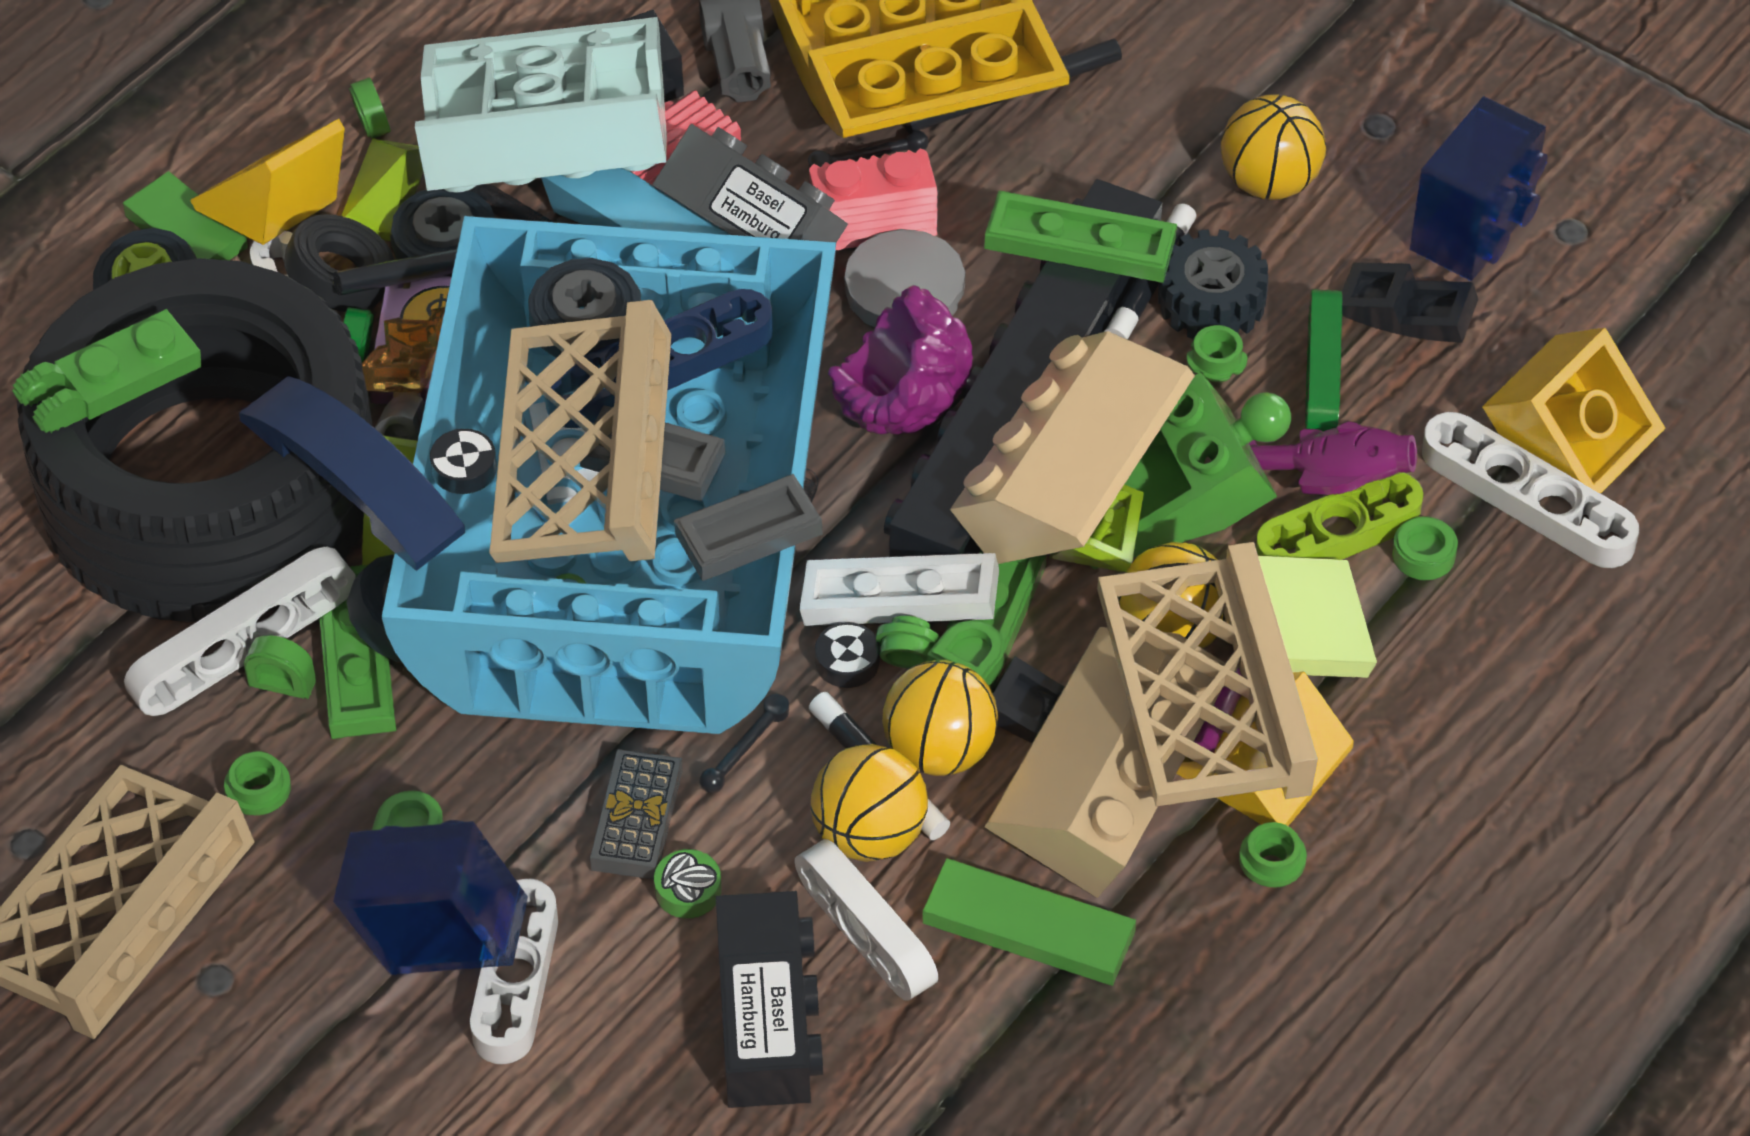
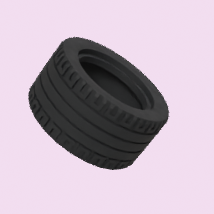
M202 258L154 264L115 277L82 296L55 320L43 334L39 344L30 354V360L25 365L23 374L27 370H33L35 366L43 362L55 364V361L165 309L170 312L200 349V368L91 420L86 417L65 428L61 427L59 431L55 430L52 433L50 431L47 433L44 430L42 431L33 418L35 415L33 411L37 409V405L42 403V400L32 406H24L23 403L21 404L17 400L18 428L45 531L50 538L54 552L59 555L60 562L65 568L71 569L73 577L78 582L84 583L86 589L101 595L107 602L115 604L122 609L159 620L198 622L301 556L317 548H333L344 559L349 554L350 549L356 545L360 538L359 533L363 530L364 512L292 451L283 458L272 449L261 459L240 471L217 479L194 483H167L142 478L119 468L109 461L117 445L135 426L161 410L181 403L209 398H233L254 402L288 376L304 381L326 392L372 426L367 388L358 347L355 341L351 339L347 325L341 321V316L336 311L330 309L328 303L322 297L280 272L242 261Z

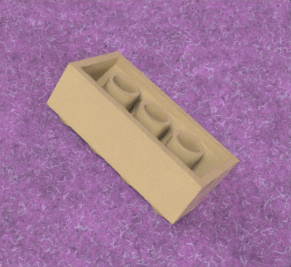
M1109 331L1083 338L1079 335L1066 338L1050 353L1049 358L1051 362L1041 377L1032 383L1022 394L1021 400L1023 403L1011 421L996 432L993 437L994 446L983 462L966 476L964 480L965 488L951 507V512L983 553H995L998 564L1084 547L1195 375L1188 366Z
M1099 627L984 826L1096 898L1102 894L1124 869L1158 807L1155 806L1108 627ZM1126 631L1128 639L1130 640L1133 634ZM1163 632L1183 644L1187 640L1178 633ZM1145 641L1133 655L1135 663L1157 675H1160L1173 658ZM1199 646L1195 649L1197 652L1223 666L1226 664ZM1184 663L1170 682L1199 698L1213 679ZM1141 685L1143 694H1145L1148 688ZM1220 692L1217 694V696L1214 698V700L1210 703V705H1212V706L1214 705V703H1215L1216 699L1218 698ZM1160 695L1148 709L1151 718L1172 730H1175L1189 712ZM1199 718L1185 737L1194 741L1205 720ZM1156 740L1158 749H1160L1163 743ZM1175 750L1163 764L1167 782H1172L1185 758L1184 755Z

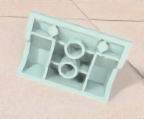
M658 17L424 45L421 86L425 120L415 121V131L427 191L444 189L448 192H464L481 184L504 182L508 185H523L533 181L535 178L563 175L568 178H582L600 170L623 168L627 171H641L652 167L654 164L666 163L667 131Z

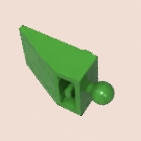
M1201 372L1194 376L1125 483V485L1144 493L1133 557L1155 546L1170 542L1182 543L1224 530L1278 497L1249 442L1253 440L1263 443L1273 442L1280 439L1288 431L1291 423V412L1283 398L1274 393H1258L1246 401L1241 411V418L1236 421L1227 403ZM1208 457L1211 462L1204 464L1205 459Z

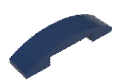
M288 376L239 412L240 421L283 458L291 451L294 452L370 517L372 534L416 571L465 533V525L445 499L389 440L350 408L315 386Z

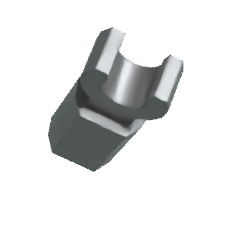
M421 379L394 385V398L386 405L375 426V429L383 436L418 441L425 408L423 398H421V390L423 388Z

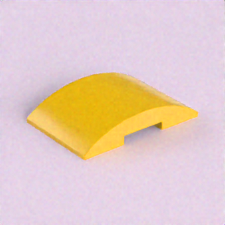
M769 0L784 43L811 101L826 124L842 138L1069 84V74L1032 0Z

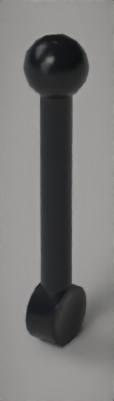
M914 130L904 139L832 155L822 150L815 151L808 157V166L810 168L813 164L821 167L825 162L832 164L837 160L847 161L851 159L858 161L860 157L869 159L872 155L878 157L884 155V153L891 154L896 153V151L910 150L916 153L920 148L926 150L929 139L924 132Z
M781 694L769 695L764 701V713L715 768H707L701 773L699 783L705 792L717 793L722 790L725 784V775L771 723L784 721L788 717L789 701L785 696Z

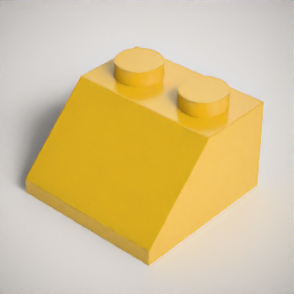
M1606 328L1555 335L1482 406L1499 435L1600 494L1665 429Z

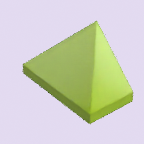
M372 138L341 216L358 221L377 233L383 240L391 241L390 234L393 215L405 200L415 195L423 174L419 146Z
M1124 484L1084 547L1051 553L1049 558L1126 572L1133 561L1144 493Z

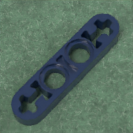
M738 289L664 320L672 334L671 345L678 339L685 337L699 339L705 344L701 350L692 354H681L670 348L667 390L758 351L767 345L773 331L772 306L769 299L762 293L752 289ZM744 321H746L747 323H750V322H754V323L746 325ZM620 341L584 355V357L599 369L619 351ZM575 364L550 388L566 400L571 395H564L565 393H574L591 376ZM603 388L579 412L593 424L603 405L614 407L615 396ZM545 397L546 410L549 416L558 407ZM572 419L563 426L565 428H581Z

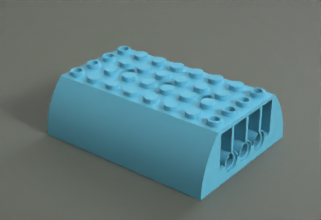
M464 216L413 465L453 509L465 525V533L417 571L395 553L382 612L386 635L395 653L407 670L427 690L460 714L711 734L724 732L739 723L758 706L771 688L780 663L796 545L702 581L675 535L674 520L791 474L795 475L802 488H804L835 262L836 242ZM595 258L612 262L631 275L641 292V301L652 300L663 320L738 289H752L762 293L769 299L772 306L773 331L767 345L758 351L667 390L665 422L725 439V455L702 502L660 490L655 559L629 561L624 552L619 550L496 563L490 555L497 471L494 479L488 486L470 494L448 492L435 482L431 470L430 450L440 436L456 429H473L489 437L495 447L498 470L511 329L530 327L529 295L536 280L551 267L571 259ZM744 321L746 325L754 323V322L747 323L746 321ZM685 337L675 341L671 348L681 354H692L701 350L705 344L699 339ZM541 347L529 348L527 368L538 376L556 358ZM568 392V393H565L564 395H567V394L572 395L573 392ZM542 395L533 404L545 402V396ZM528 408L523 412L522 424L530 431H533ZM575 429L561 430L556 432L546 442V445L552 449L553 445L561 439H580L585 433ZM520 436V442H521V441L524 440V438H523L522 436ZM537 451L517 469V480L526 488L542 474ZM546 458L549 465H552L553 463ZM580 462L574 467L576 471L583 469L580 467ZM562 478L554 486L569 487L577 493L581 490L575 482L566 478ZM607 489L603 492V494H604L606 497H607ZM546 494L540 499L554 513H557L567 503L562 502L548 505ZM594 501L569 526L577 533L604 530L606 509ZM532 507L512 525L511 540L530 538L548 520ZM572 573L582 577L586 584L578 583L573 579L563 580L554 578L561 574Z

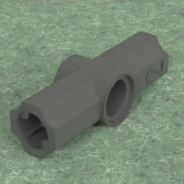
M699 0V15L706 51H712L721 94L734 98L736 102L757 100L759 94L771 88L770 67L767 63L766 50H764L763 46L764 26L760 0Z

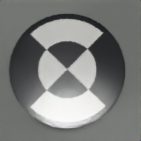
M456 429L440 436L430 450L433 478L442 489L455 494L477 492L488 486L496 475L495 447L489 437L477 430Z
M845 622L828 627L819 635L815 644L816 669L826 682L837 687L853 688L867 683L876 675L880 665L879 642H876L875 634L867 627L857 623Z

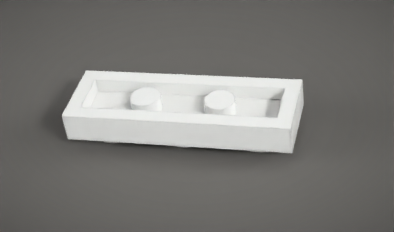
M995 553L807 560L799 610L804 626L835 625L845 622L857 624L892 623V619L897 616H914L925 621L993 619L999 566Z

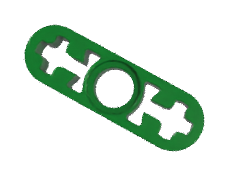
M1311 289L1307 335L1305 429H1318L1324 432L1337 428L1339 424L1342 291Z

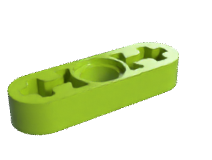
M1399 473L1385 479L1366 483L1356 490L1342 494L1327 495L1265 522L1257 534L1258 556L1343 560L1394 538L1398 527L1411 518L1420 517L1423 489L1414 477L1406 473ZM1389 498L1391 501L1382 504L1383 499ZM1405 502L1404 507L1398 508L1396 505ZM1374 515L1373 521L1370 520L1369 516ZM1331 517H1344L1352 521L1356 529L1346 535H1336L1327 531L1322 523ZM1307 530L1309 535L1305 537V531ZM1280 543L1283 547L1273 550L1275 544ZM1296 547L1295 553L1289 554L1286 551Z

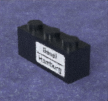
M797 891L716 896L728 1108L811 1103L810 1076L823 1075L821 1034H807L806 1024L807 1016H819L817 975H803L802 958L815 957L812 917H799Z

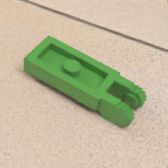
M165 309L55 361V364L43 362L35 366L33 370H27L26 373L21 374L16 379L12 391L14 396L24 406H32L42 400V403L37 405V409L33 411L35 414L33 418L42 431L44 430L45 433L50 431L52 433L55 430L59 431L61 427L65 428L86 417L91 420L200 368V349L170 312Z

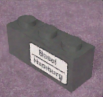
M691 124L652 184L730 235L837 243L848 225L847 222L830 211L835 202L833 198L806 181L803 182L799 190L787 184L786 181L791 172L763 154L759 155L755 163L742 156L748 146L720 127H717L712 136Z

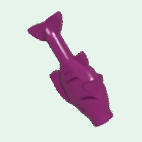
M1347 421L1337 426V428L1324 432L1318 429H1303L1300 431V443L1296 445L1258 446L1255 440L1249 442L1263 470H1298L1303 473L1299 480V486L1304 494H1342L1356 490L1366 483L1385 479L1399 473H1413L1417 464V447L1413 435H1397L1388 430L1360 426L1351 421Z

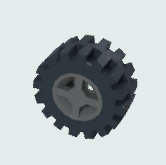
M1209 229L1198 230V237L1195 239L1189 233L1180 237L1179 246L1175 244L1173 246L1164 283L1159 282L1158 304H1161L1160 312L1164 320L1171 318L1170 327L1177 332L1183 328L1187 329V337L1194 339L1200 330L1213 325L1226 326L1239 333V329L1246 334L1254 329L1255 320L1260 322L1266 306L1269 275L1267 260H1261L1262 251L1256 245L1248 248V239L1240 234L1235 240L1229 238V231L1219 229L1217 236H1210Z

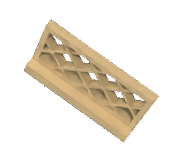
M652 300L627 302L626 316L511 329L490 543V555L496 563L619 550L624 552L629 561L655 559L672 334ZM620 338L619 351L601 368L598 369L584 357L599 341ZM556 346L562 351L538 376L527 368L529 348ZM577 364L591 377L570 397L564 400L550 387ZM605 388L615 396L614 407L594 425L579 411ZM544 395L558 408L533 431H530L522 424L523 412ZM572 419L586 433L562 456H559L545 443ZM611 432H612V439H610V438L608 437V435H609ZM520 436H522V437L524 438V440L521 441V442H520ZM601 444L610 452V463L591 481H588L574 467L596 446ZM538 450L553 464L526 488L517 480V469ZM568 476L581 490L557 513H554L540 499L562 478ZM606 489H607V497L603 494V492H604ZM594 501L606 509L604 530L577 533L569 526ZM532 507L548 520L530 538L511 540L512 525Z
M1254 542L1228 545L1227 557L1222 560L1098 577L1097 590L1155 806L1282 788L1285 800L1311 796L1318 757ZM1215 583L1219 595L1218 601L1209 612L1180 597L1188 586ZM1142 594L1158 603V605L1146 620L1142 621L1120 609L1117 597ZM1169 610L1198 625L1184 644L1155 628ZM1223 613H1224L1226 622L1223 621V620H1221V619H1219V618L1222 616ZM1126 631L1133 634L1130 640L1128 639ZM1208 632L1232 644L1235 652L1224 666L1195 650ZM1144 641L1173 657L1160 675L1151 672L1134 661L1133 655ZM1184 663L1213 679L1199 698L1170 682ZM1238 667L1240 668L1241 675L1235 673ZM1141 685L1148 688L1145 694H1143ZM1224 686L1249 700L1250 707L1240 721L1210 705ZM1159 695L1189 711L1175 730L1149 716L1148 709ZM1199 718L1229 734L1215 753L1185 737ZM1254 721H1255L1257 730H1255V729H1253V728L1250 727V726L1253 724ZM1156 740L1163 743L1160 749H1158ZM1242 741L1265 755L1268 767L1245 771L1225 759L1237 743ZM1175 750L1204 766V768L1196 778L1167 782L1163 764Z
M120 765L0 906V943L23 937L26 953L0 961V986L67 1016L74 1031L95 1039L254 844V839L238 801L217 792L210 801H207ZM127 791L146 798L148 808L112 817L111 810ZM187 815L195 818L183 834L163 839L161 823ZM151 826L153 843L118 852L116 836ZM105 839L108 856L72 865L71 858L81 846ZM157 861V865L142 883L123 887L121 871ZM111 874L113 891L78 901L75 884ZM65 888L66 905L32 914L31 905L41 894ZM116 910V915L102 932L83 937L82 919ZM70 923L71 941L37 950L34 933ZM75 959L74 966L56 987L41 981L39 969Z

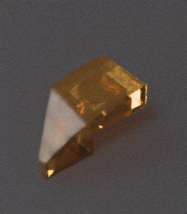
M445 307L432 309L428 320H408L398 317L384 321L386 344L377 346L362 363L367 391L421 393L431 379Z

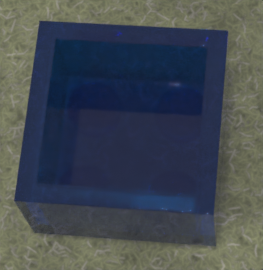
M1483 96L1421 169L1410 250L1470 281L1476 277L1487 262L1495 264L1503 255L1508 245L1510 234L1518 225L1526 227L1538 209L1541 197L1535 193L1537 181L1542 175L1548 159L1547 154L1542 152L1547 126Z
M449 820L436 825L414 827L385 826L380 830L350 832L333 902L390 975L512 966L528 896L474 821Z

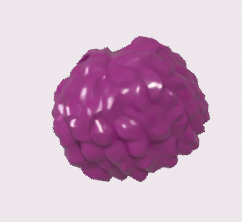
M912 285L901 292V297L893 299L892 308L886 307L876 320L874 331L865 333L863 344L857 352L845 357L846 363L830 367L828 375L831 377L833 385L832 394L840 403L843 415L857 422L861 428L879 435L887 433L901 434L903 432L913 433L939 420L963 392V386L966 385L972 367V344L963 322L958 318L952 317L948 307L942 301L933 297L929 290L920 289L919 286Z

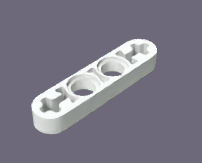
M1445 412L1437 414L1427 423L1422 444V457L1425 463L1434 471L1591 564L1603 568H1615L1623 566L1631 560L1639 535V523L1635 516L1626 508L1466 415L1456 412ZM1453 440H1457L1462 443L1461 445L1459 443L1454 442L1449 447H1445L1440 444V442L1444 444H1449ZM1505 465L1518 472L1520 478L1513 482L1502 483L1488 476L1486 470L1493 466ZM1548 496H1559L1567 500L1571 504L1572 509L1566 513L1554 514L1543 509L1538 501ZM1583 515H1588L1589 519L1584 517L1582 520ZM1610 532H1614L1619 535V537L1613 535L1609 537L1607 540H1603L1598 537V535L1605 537Z
M322 547L306 553L140 657L126 672L124 679L125 689L140 710L146 715H164L176 709L244 666V660L252 642L257 637L273 635L287 639L343 603L349 596L353 581L356 578L355 573L333 548ZM280 605L277 611L269 618L256 623L259 617L268 609ZM225 640L215 652L201 657L211 645Z

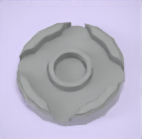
M899 229L879 233L857 247L847 262L844 277L845 293L852 311L864 323L876 327V320L886 307L892 308L893 299L901 297V292L912 285L919 286L920 289L929 290L933 297L939 299L948 307L953 316L958 309V302L964 295L965 270L960 255L945 240L925 231Z

